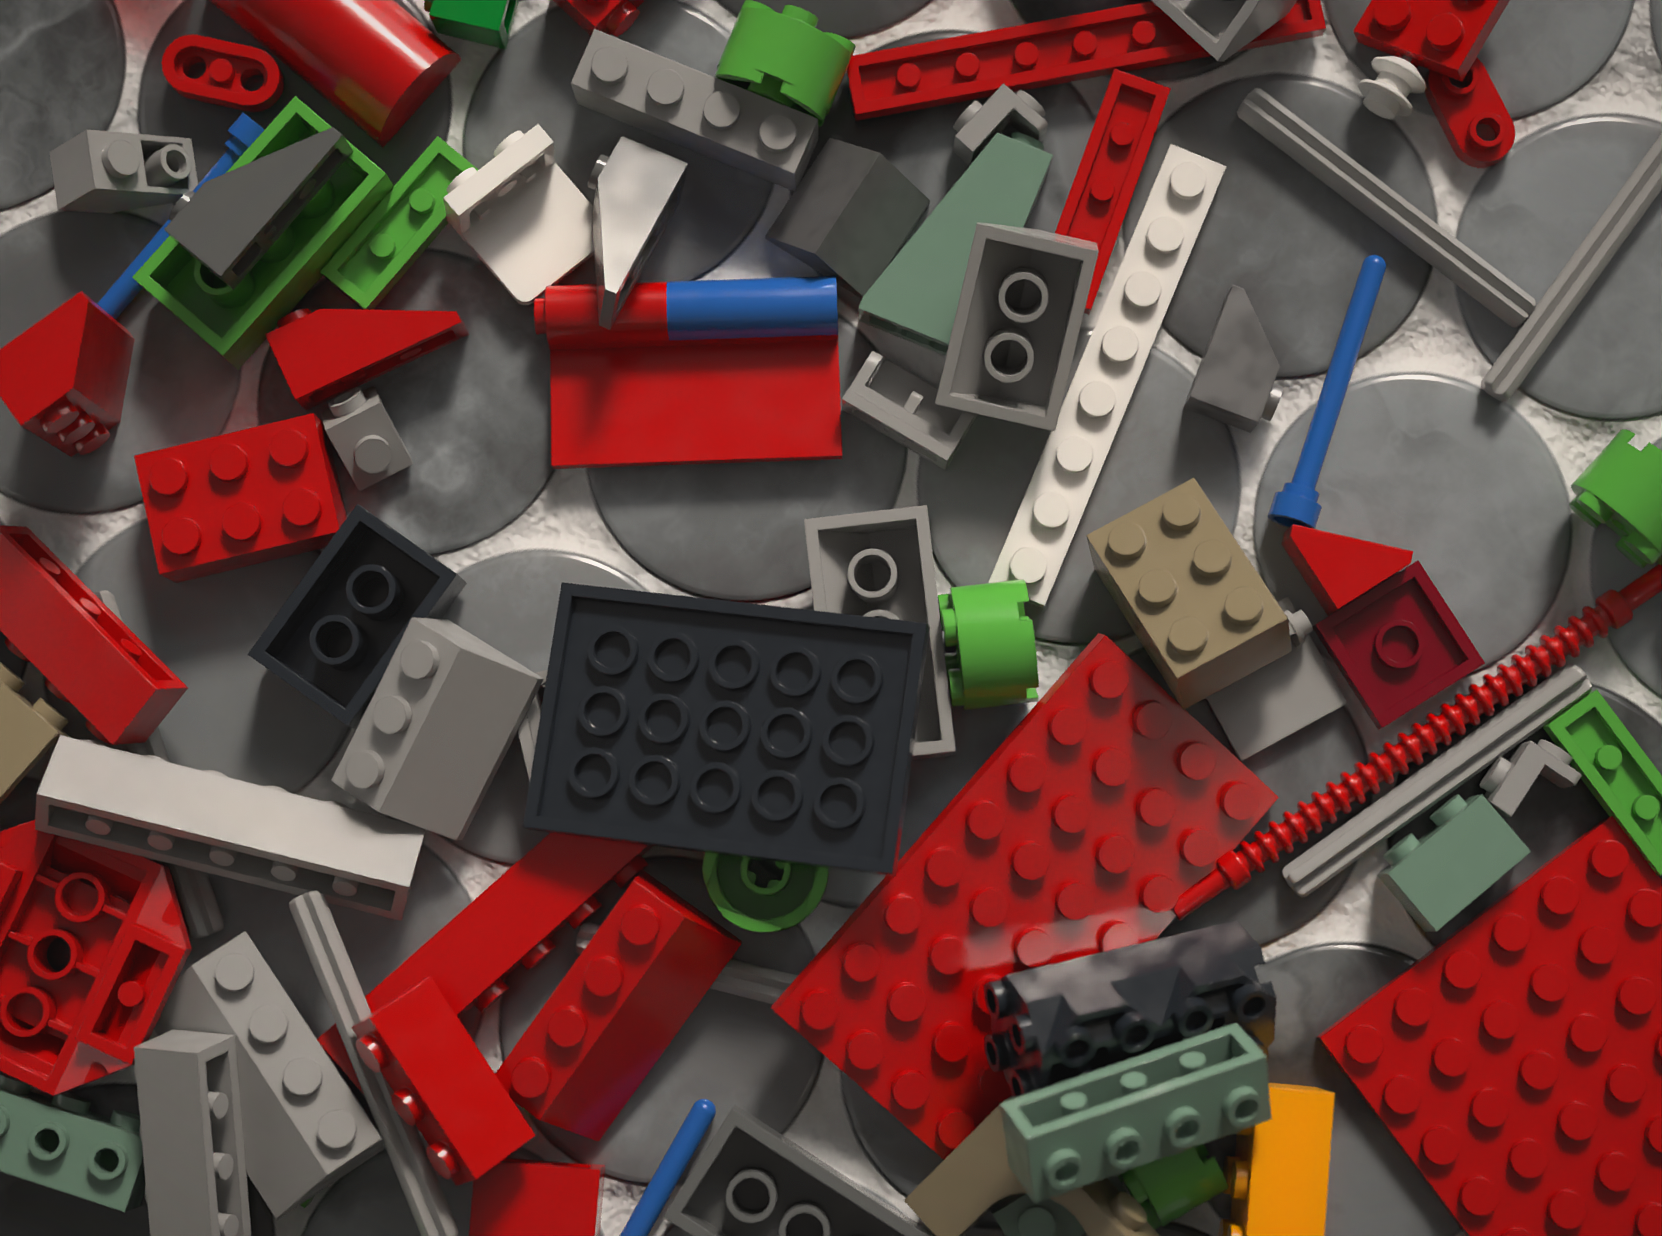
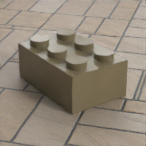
M1195 478L1186 481L1086 535L1095 571L1183 710L1292 651L1287 616Z

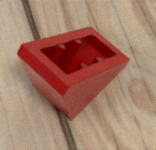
M1292 524L1284 532L1282 539L1283 548L1328 616L1411 564L1413 551L1295 524Z

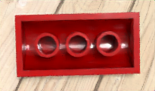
M209 0L382 147L390 141L461 61L460 56L394 0Z

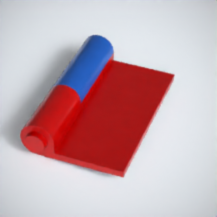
M836 276L636 283L610 330L599 325L596 284L546 286L545 298H535V331L537 335L547 334L550 348L552 469L842 459Z

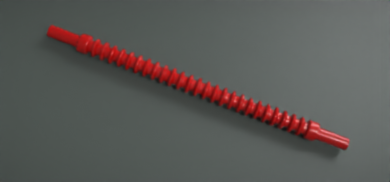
M1656 565L1618 592L1614 589L1606 591L1595 599V608L1589 606L1582 608V617L1580 619L1574 615L1568 617L1567 628L1560 625L1555 626L1552 638L1547 635L1540 636V646L1537 648L1533 645L1526 646V655L1523 658L1517 654L1511 656L1512 665L1510 667L1500 664L1497 666V675L1495 677L1490 674L1483 675V685L1479 687L1476 684H1470L1468 686L1469 694L1467 696L1460 693L1456 694L1453 706L1443 703L1440 705L1441 713L1438 716L1432 713L1426 714L1425 719L1427 723L1421 726L1419 723H1413L1411 725L1412 733L1409 736L1403 732L1397 734L1398 743L1393 746L1391 743L1386 742L1383 744L1384 752L1381 755L1375 752L1369 753L1368 758L1370 762L1364 765L1361 762H1356L1354 764L1355 772L1352 775H1349L1347 772L1340 773L1341 782L1335 785L1333 782H1327L1325 784L1327 791L1322 795L1317 791L1312 792V802L1310 804H1306L1303 801L1298 802V811L1292 815L1289 811L1283 812L1282 817L1284 821L1277 824L1275 821H1270L1268 823L1269 831L1265 834L1261 831H1255V841L1249 844L1246 841H1241L1239 843L1240 851L1235 853L1230 850L1217 859L1216 864L1218 867L1179 896L1177 904L1173 908L1177 915L1176 918L1181 921L1229 887L1233 890L1240 889L1251 881L1250 873L1256 870L1258 873L1265 871L1263 864L1266 861L1270 860L1272 863H1278V853L1284 850L1288 854L1294 851L1292 844L1297 840L1302 844L1307 843L1308 837L1306 834L1310 831L1320 834L1322 832L1321 824L1324 821L1330 824L1336 823L1337 818L1335 814L1341 811L1344 814H1349L1352 802L1356 801L1358 804H1364L1366 801L1364 795L1369 791L1374 795L1379 794V784L1384 781L1386 784L1391 785L1394 783L1393 775L1396 772L1402 775L1408 774L1407 765L1413 762L1416 765H1421L1423 763L1422 755L1425 752L1430 755L1437 754L1436 745L1441 742L1448 746L1452 742L1451 735L1453 733L1459 736L1465 735V725L1467 723L1477 726L1480 724L1479 716L1482 713L1487 716L1494 715L1493 706L1498 703L1504 707L1509 704L1508 696L1510 694L1516 697L1522 696V686L1524 684L1534 687L1537 685L1536 677L1539 674L1544 677L1551 676L1552 665L1561 668L1566 665L1565 657L1567 655L1573 658L1579 657V647L1581 645L1591 648L1594 646L1593 638L1596 635L1600 638H1606L1609 627L1619 629L1633 619L1632 611L1662 591V565Z

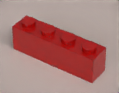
M0 525V631L7 637L5 639L6 646L17 657L31 662L47 678L45 684L56 697L65 702L72 703L87 718L86 726L95 737L111 745L145 743L188 687L28 527Z

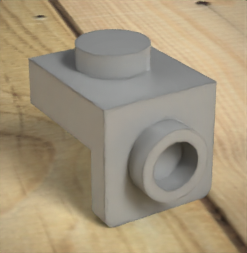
M1003 83L983 106L978 101H974L957 119L953 126V129L958 132L954 139L953 153L970 166L997 132L1002 134L1009 125L1014 127L1019 133L1033 137L1041 142L1046 136L1048 127L1047 121L1043 118L1046 113L1031 95L1022 90L1015 94Z
M375 386L364 391L358 387L346 390L335 396L328 403L329 408L321 413L325 431L359 491L413 464L412 458L386 412Z
M1540 739L1538 744L1532 741L1518 744L1507 760L1499 756L1484 775L1480 787L1486 790L1484 797L1502 818L1513 815L1539 774L1560 788L1575 786L1582 774L1569 766L1572 757L1567 752L1549 741Z

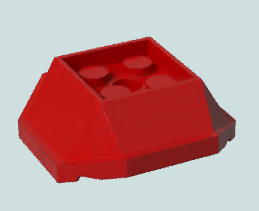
M35 820L0 832L1 1072L55 1096L135 1065L134 1047L149 1040L192 950L169 866L151 858L35 830ZM61 937L68 943L71 957L68 965L58 972L49 964L47 950L53 940Z

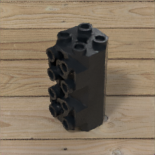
M1236 920L1005 975L1000 980L988 982L984 985V998L988 1012L991 1015L992 1034H988L984 1038V1049L988 1064L994 1072L1003 1070L1005 1080L1010 1085L1014 1099L1237 1023L1260 1048L1268 1061L1269 1052L1267 1048L1275 1039L1277 998L1272 982L1260 984L1254 966L1266 964L1261 947Z

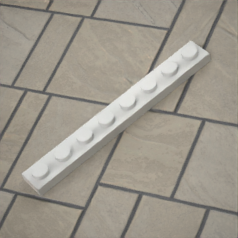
M1170 144L1064 399L1056 429L1050 433L988 583L1024 579L1027 586L1029 603L1044 608L1226 166Z

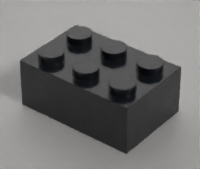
M357 504L247 655L341 722L357 729L412 617L441 619L467 583L457 573Z

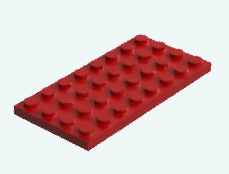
M1098 633L898 861L896 877L886 875L774 1002L771 1008L945 1160L1000 1103L1012 1096L1010 1085L1005 1080L1003 1070L994 1072L989 1066L986 1057L984 1038L986 1035L992 1034L991 1015L988 1012L984 998V985L988 982L1000 980L1008 974L1156 940L1177 916L1173 908L1177 904L1179 896L1218 867L1216 864L1217 859L1228 851H1233L1279 797L1185 709L1183 710L1176 700L1106 635Z

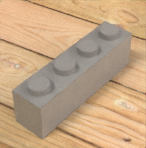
M594 29L571 81L577 104L792 191H795L800 184L819 139L818 119L596 29Z
M171 1030L134 1047V1076L138 1089L141 1123L139 1134L143 1146L146 1180L145 1199L148 1203L150 1236H251L235 1035Z

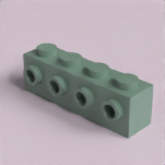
M1237 1023L1000 1103L1008 1166L1034 1203L1049 1197L1062 1195L1069 1190L1109 1176L1122 1174L1129 1169L1157 1159L1179 1154L1186 1149L1228 1134L1241 1132L1248 1127L1272 1119L1267 1057Z
M0 1072L1 1172L123 1212L140 1207L145 1193L146 1180L143 1146L139 1134L141 1124L139 1115L121 1110H113L110 1118L89 1111L91 1101L67 1092L49 1098L30 1092L31 1085Z

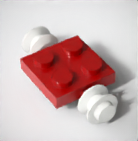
M1371 0L1353 32L1358 43L1393 56L1376 57L1373 59L1372 67L1378 74L1375 81L1362 80L1358 85L1360 92L1365 97L1363 104L1374 114L1386 119H1394L1396 115L1409 116L1413 111V107L1406 99L1408 94H1420L1426 89V83L1417 69L1418 65L1463 81L1510 0Z

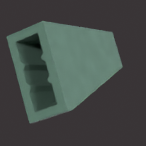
M997 132L863 295L858 306V321L946 356L977 222L1026 228L1048 175L1053 155L1043 151L1044 145L1033 137L1022 133H1011V136L1008 137Z

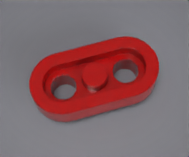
M191 34L181 36L170 43L162 58V71L166 80L178 94L189 99L248 112H259L273 106L283 91L284 78L280 67L269 53L259 48ZM193 64H206L205 73L201 77L195 79L188 77V70ZM260 75L264 77L261 88L256 91L245 90V83L251 76Z
M1476 57L1465 76L1468 81V86L1465 88L1453 86L1448 76L1429 69L1424 80L1426 83L1425 96L1456 156L1463 163L1475 168H1487L1500 162L1513 146L1515 126L1483 63ZM1480 124L1490 126L1495 133V139L1492 141L1482 140L1477 135L1476 126Z

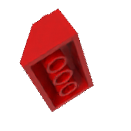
M641 870L495 1073L511 1099L537 1119L599 1142L743 941L644 870Z

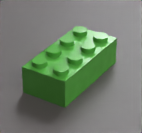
M295 96L227 172L332 127ZM346 139L353 152L234 290L178 245L171 236L161 244L132 278L239 370L266 340L265 334L273 331L277 327V322L289 314L323 276L320 272L322 268L394 185L381 168Z

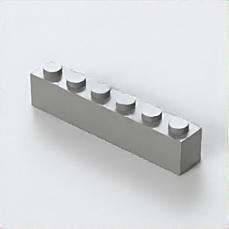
M62 735L59 736L36 798L35 830L299 896L310 891H320L324 894L327 903L402 921L426 831V829L391 816L383 817L352 809L340 802L320 801L289 793L277 786H261L229 778L217 771H201L169 763L158 756H142L106 747L95 740H78Z

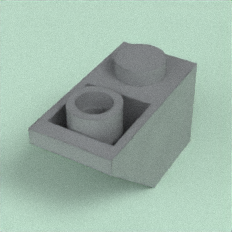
M86 129L49 152L58 210L116 213L177 202L183 195L193 191L198 185L191 138Z

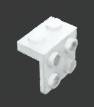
M539 124L526 134L516 131L505 138L495 149V158L478 171L472 167L460 173L449 184L446 190L448 194L443 197L447 221L511 296L522 305L532 304L535 298H539L545 293L546 286H555L594 255L593 205L555 163L554 142Z

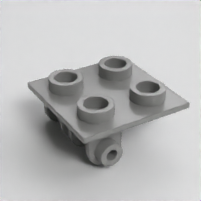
M1288 597L1277 603L1288 618L1292 651L1205 698L1240 761L1347 704L1344 695L1309 635L1313 628L1308 617L1302 610L1296 612Z

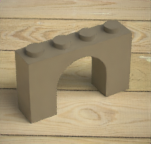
M1013 1096L1009 1097L1005 1101L1013 1099ZM1000 1105L904 1199L907 1205L935 1236H963L1002 1198L1013 1194L1027 1193L1008 1166ZM1107 1177L1069 1190L1062 1195L1049 1197L1063 1205L1077 1218L1087 1236H1160L1147 1222V1215L1139 1202L1128 1193L1119 1192Z

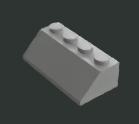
M927 505L804 519L815 611L923 622L929 625L930 633L912 760L956 756Z
M246 931L191 965L177 979L154 1030L158 1036L171 1030L235 1035L246 1173L276 1220L384 1149L382 1138Z

